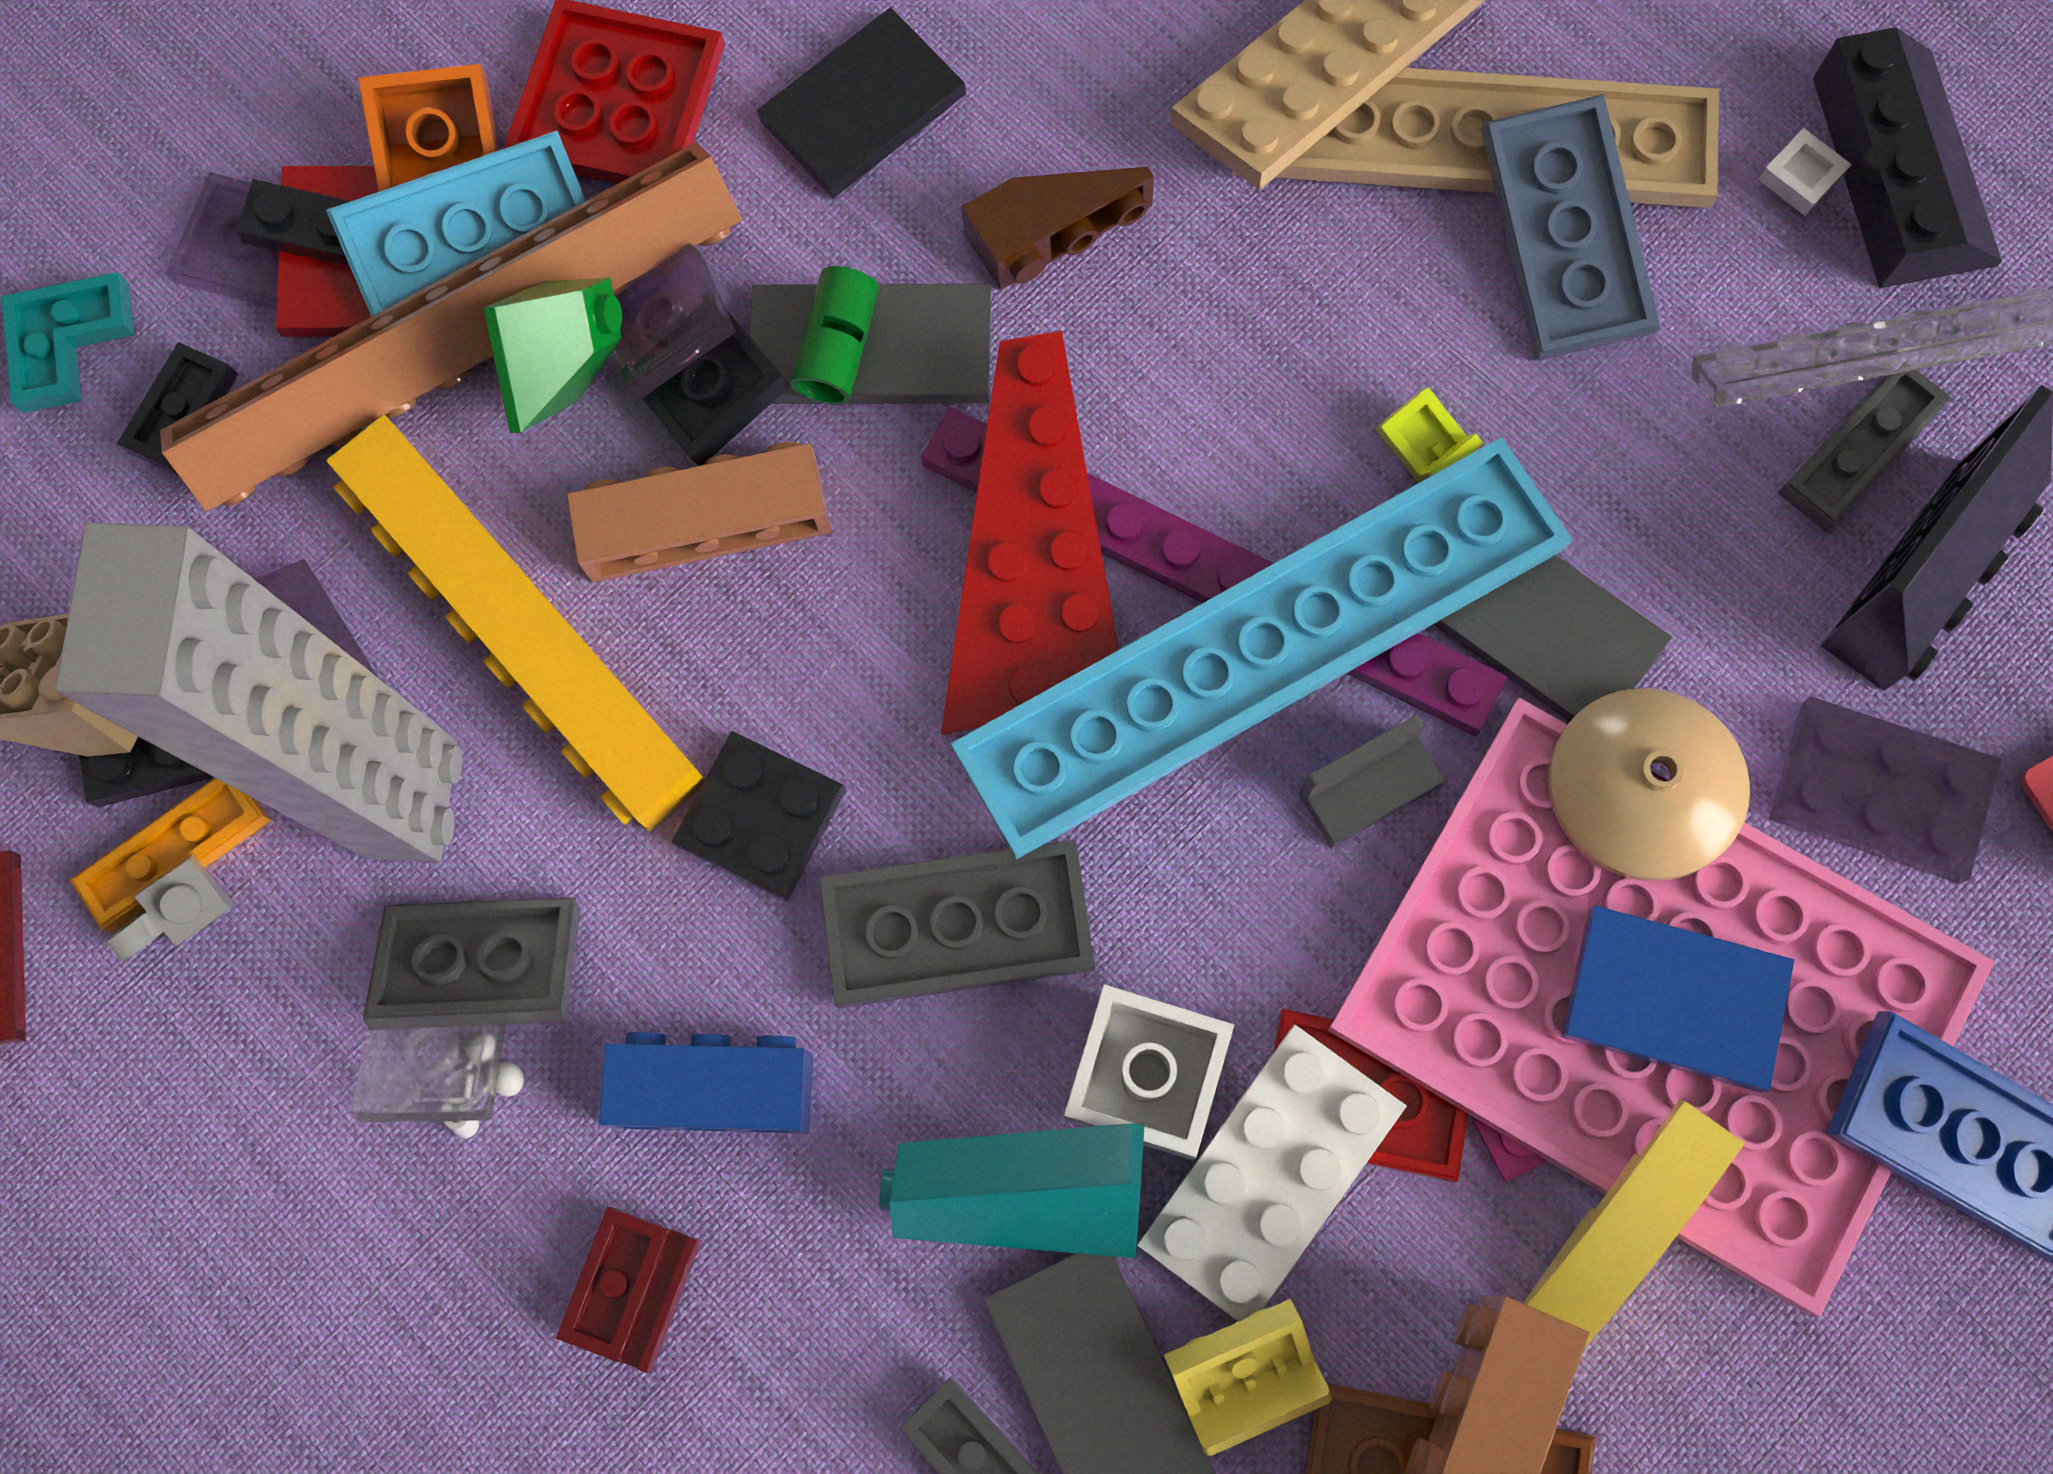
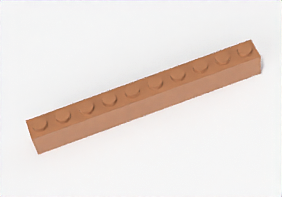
M696 141L161 429L162 454L206 512L220 504L224 506L235 505L250 496L255 490V485L275 474L279 477L293 474L308 462L310 455L329 445L332 447L346 445L363 431L365 425L380 418L383 414L388 418L399 416L408 411L416 403V398L435 387L439 389L452 387L468 376L470 368L489 358L494 360L484 307L544 281L610 277L613 295L618 297L626 290L628 282L645 273L658 274L666 271L679 260L678 255L698 244L700 246H709L721 241L730 233V227L741 222L743 219L712 157Z

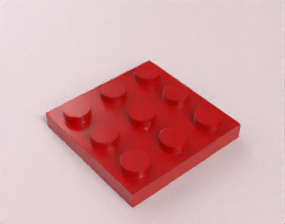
M555 0L503 149L558 131L575 175L615 184L630 178L693 144L725 47L722 33L711 29L572 0Z

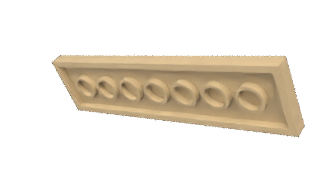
M1404 68L1274 178L1496 193L1481 134V127L1484 122L1604 94L1630 202L1711 208L1717 197L1719 88Z

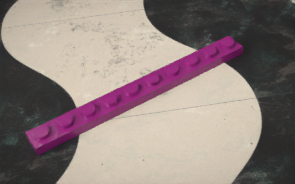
M949 407L921 456L923 466L977 492L987 424L955 408ZM1087 473L1101 553L1201 603L1208 601L1274 564ZM1419 633L1346 673L1475 737L1480 733L1508 677Z

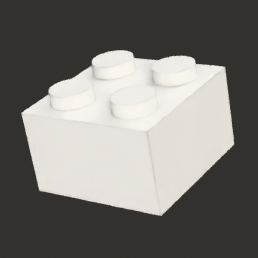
M1104 984L1064 1114L1065 1121L1083 1127L1128 1123L1145 1124L1144 1146L1193 1161L1197 1157L1235 1024Z

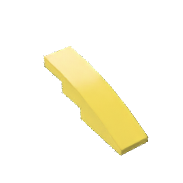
M1679 1099L1640 1156L1637 1154L1632 1156L1597 1208H1589L1523 1304L1590 1332L1586 1347L1660 1259L1708 1196L1745 1142L1685 1100Z

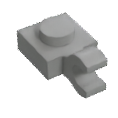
M192 854L134 896L145 911L112 934L113 936L105 942L122 962L141 950L163 932L176 947L231 909L234 903L195 855Z

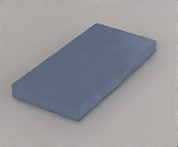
M1604 94L1484 122L1481 127V134L1536 361L1655 334L1661 328Z

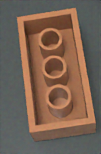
M1481 1295L1477 1306L1468 1303L1462 1312L1454 1335V1343L1462 1346L1453 1373L1446 1370L1442 1371L1431 1397L1429 1410L1437 1413L1438 1416L1429 1440L1417 1439L1409 1456L1405 1474H1541L1590 1332L1507 1296Z

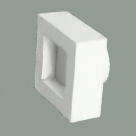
M1803 128L1770 162L1758 180L1804 216H1807L1841 180L1852 164Z

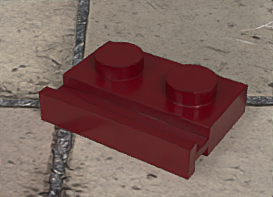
M607 1207L555 1339L610 1360L625 1363L644 1373L652 1372L702 1240L679 1233L617 1208Z

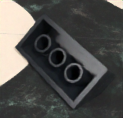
M1897 27L1837 38L1814 75L1813 81L1835 151L1852 164L1845 173L1844 179L1879 289L1997 267L2002 262L1932 51Z

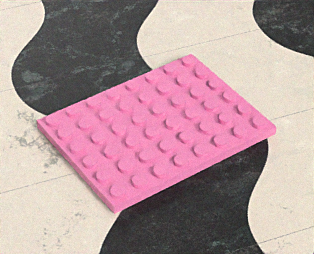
M1518 697L1327 1031L1499 1133L1523 1145L1604 1195L1609 1191L1634 1154L1640 1156L1678 1100H1685L1745 1142V1144L1676 1237L1806 1315L1820 1317L1892 1172L1826 1134L1878 1011H1892L1949 1045L1954 1046L1995 961L1745 822L1732 844L1716 860L1704 868L1681 878L1665 881H1644L1627 878L1600 867L1572 844L1558 823L1550 801L1548 788L1550 759L1558 738L1568 724ZM1651 771L1652 775L1657 780L1664 782L1669 781L1664 777ZM1596 905L1795 959L1770 1091L1763 1093L1561 1037L1590 908Z

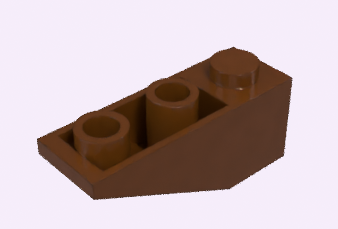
M1148 167L1014 177L961 206L965 237L1000 291L1015 282L1023 284L1036 278L1045 269L1047 264L1067 253L1069 255L1079 254L1089 248L1099 235L1117 225L1121 227L1129 226L1143 217L1148 208L1152 206L1154 175Z

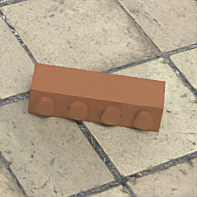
M781 442L771 445L764 453L745 457L733 454L718 455L708 459L705 465L682 470L675 467H660L647 472L644 478L624 482L611 479L597 480L587 484L584 490L567 493L577 561L593 583L832 533L820 467L811 443L800 445L796 442Z

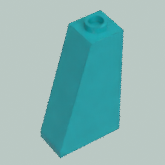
M1128 1123L899 1143L895 1170L884 1169L882 1173L879 1208L880 1210L890 1211L893 1238L1136 1258L1145 1124Z

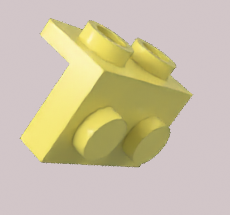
M1291 1299L1268 1309L1258 1310L1246 1319L1207 1336L1195 1338L1184 1346L1164 1354L1183 1405L1207 1456H1213L1325 1406L1332 1401L1330 1389L1315 1362L1302 1320Z

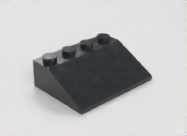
M2040 385L1959 460L1820 645L1884 691L1903 677L1915 681L1927 669L1938 653V650L1930 645L1941 629L1950 633L1964 619L1974 602L1966 598V595L1976 582L1984 586L1996 575L2009 557L2007 553L2001 550L2003 545L2011 535L2019 539L2034 524L2044 510L2036 501L2051 482L2053 392Z

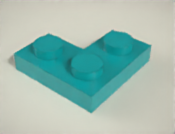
M118 272L1 296L11 404L22 413L82 401L76 347L134 336L129 283Z

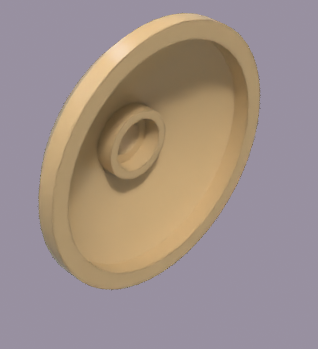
M1649 688L1627 689L1605 695L1593 701L1575 715L1565 727L1556 742L1549 764L1548 788L1550 801L1557 821L1566 836L1592 862L1612 873L1631 879L1665 881L1681 878L1704 868L1725 852L1735 840L1744 823L1749 806L1750 782L1744 756L1733 735L1705 707L1682 695L1665 690ZM1651 763L1665 765L1670 772V780L1666 782L1657 780L1650 771Z

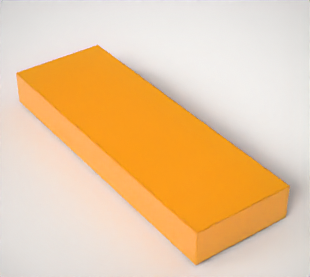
M214 778L70 879V882L101 930L113 933L145 910L134 896L147 885L192 854L195 855L204 868L272 820L258 800Z

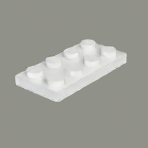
M1294 1024L1140 1238L1137 1246L1239 1322L1246 1319L1252 1313L1265 1307L1407 1106Z

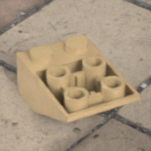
M69 613L9 622L0 626V740L87 757L131 751L138 737L137 735L55 692Z

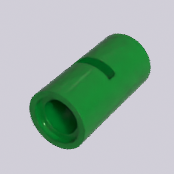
M829 266L821 270L790 381L791 388L799 395L827 405H844L850 401L880 289L878 283L869 275L843 266Z

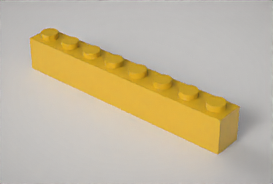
M385 414L326 460L342 479L333 486L337 493L356 514L359 515L366 508L378 520V523L370 528V531L394 557H397L403 551L416 565L407 574L432 601L442 594L454 608L445 615V618L468 644L474 642L478 637L492 652L483 659V662L508 689L518 682L530 696L521 706L546 734L556 726L569 741L560 751L585 779L594 772L601 778L609 789L600 797L624 825L635 818L650 832L701 788L705 781L703 776Z

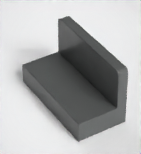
M1418 715L1318 769L1305 778L1299 795L1331 848L1440 788L1445 782L1418 738L1425 727Z

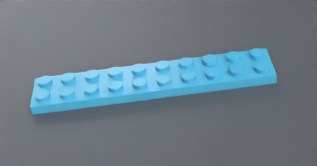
M1501 437L952 742V751L1017 860L1567 549L1573 539Z

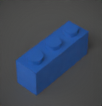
M648 1032L626 1033L625 1044H605L599 1125L613 1129L809 1134L813 1054L804 1048H796L797 1038L790 1036L762 1035L757 1036L756 1047H731V1036L692 1034L691 1046L665 1045V1034Z

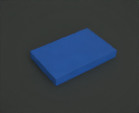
M1594 905L1588 911L1561 1037L1753 1091L1767 1092L1770 1091L1795 959Z

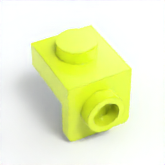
M1429 387L1418 391L1375 428L1418 483L1467 457L1483 444V441L1476 433L1469 435L1464 433Z

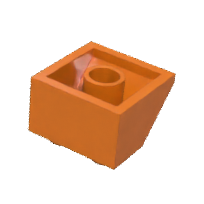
M480 64L358 77L379 192L499 151L487 74Z

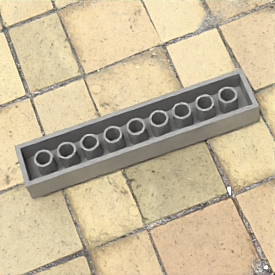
M85 522L55 692L366 859L442 863L443 847L450 844L454 833L453 810L449 807L451 785L459 781L462 771V753L460 747L457 746L456 739L191 528L185 526Z

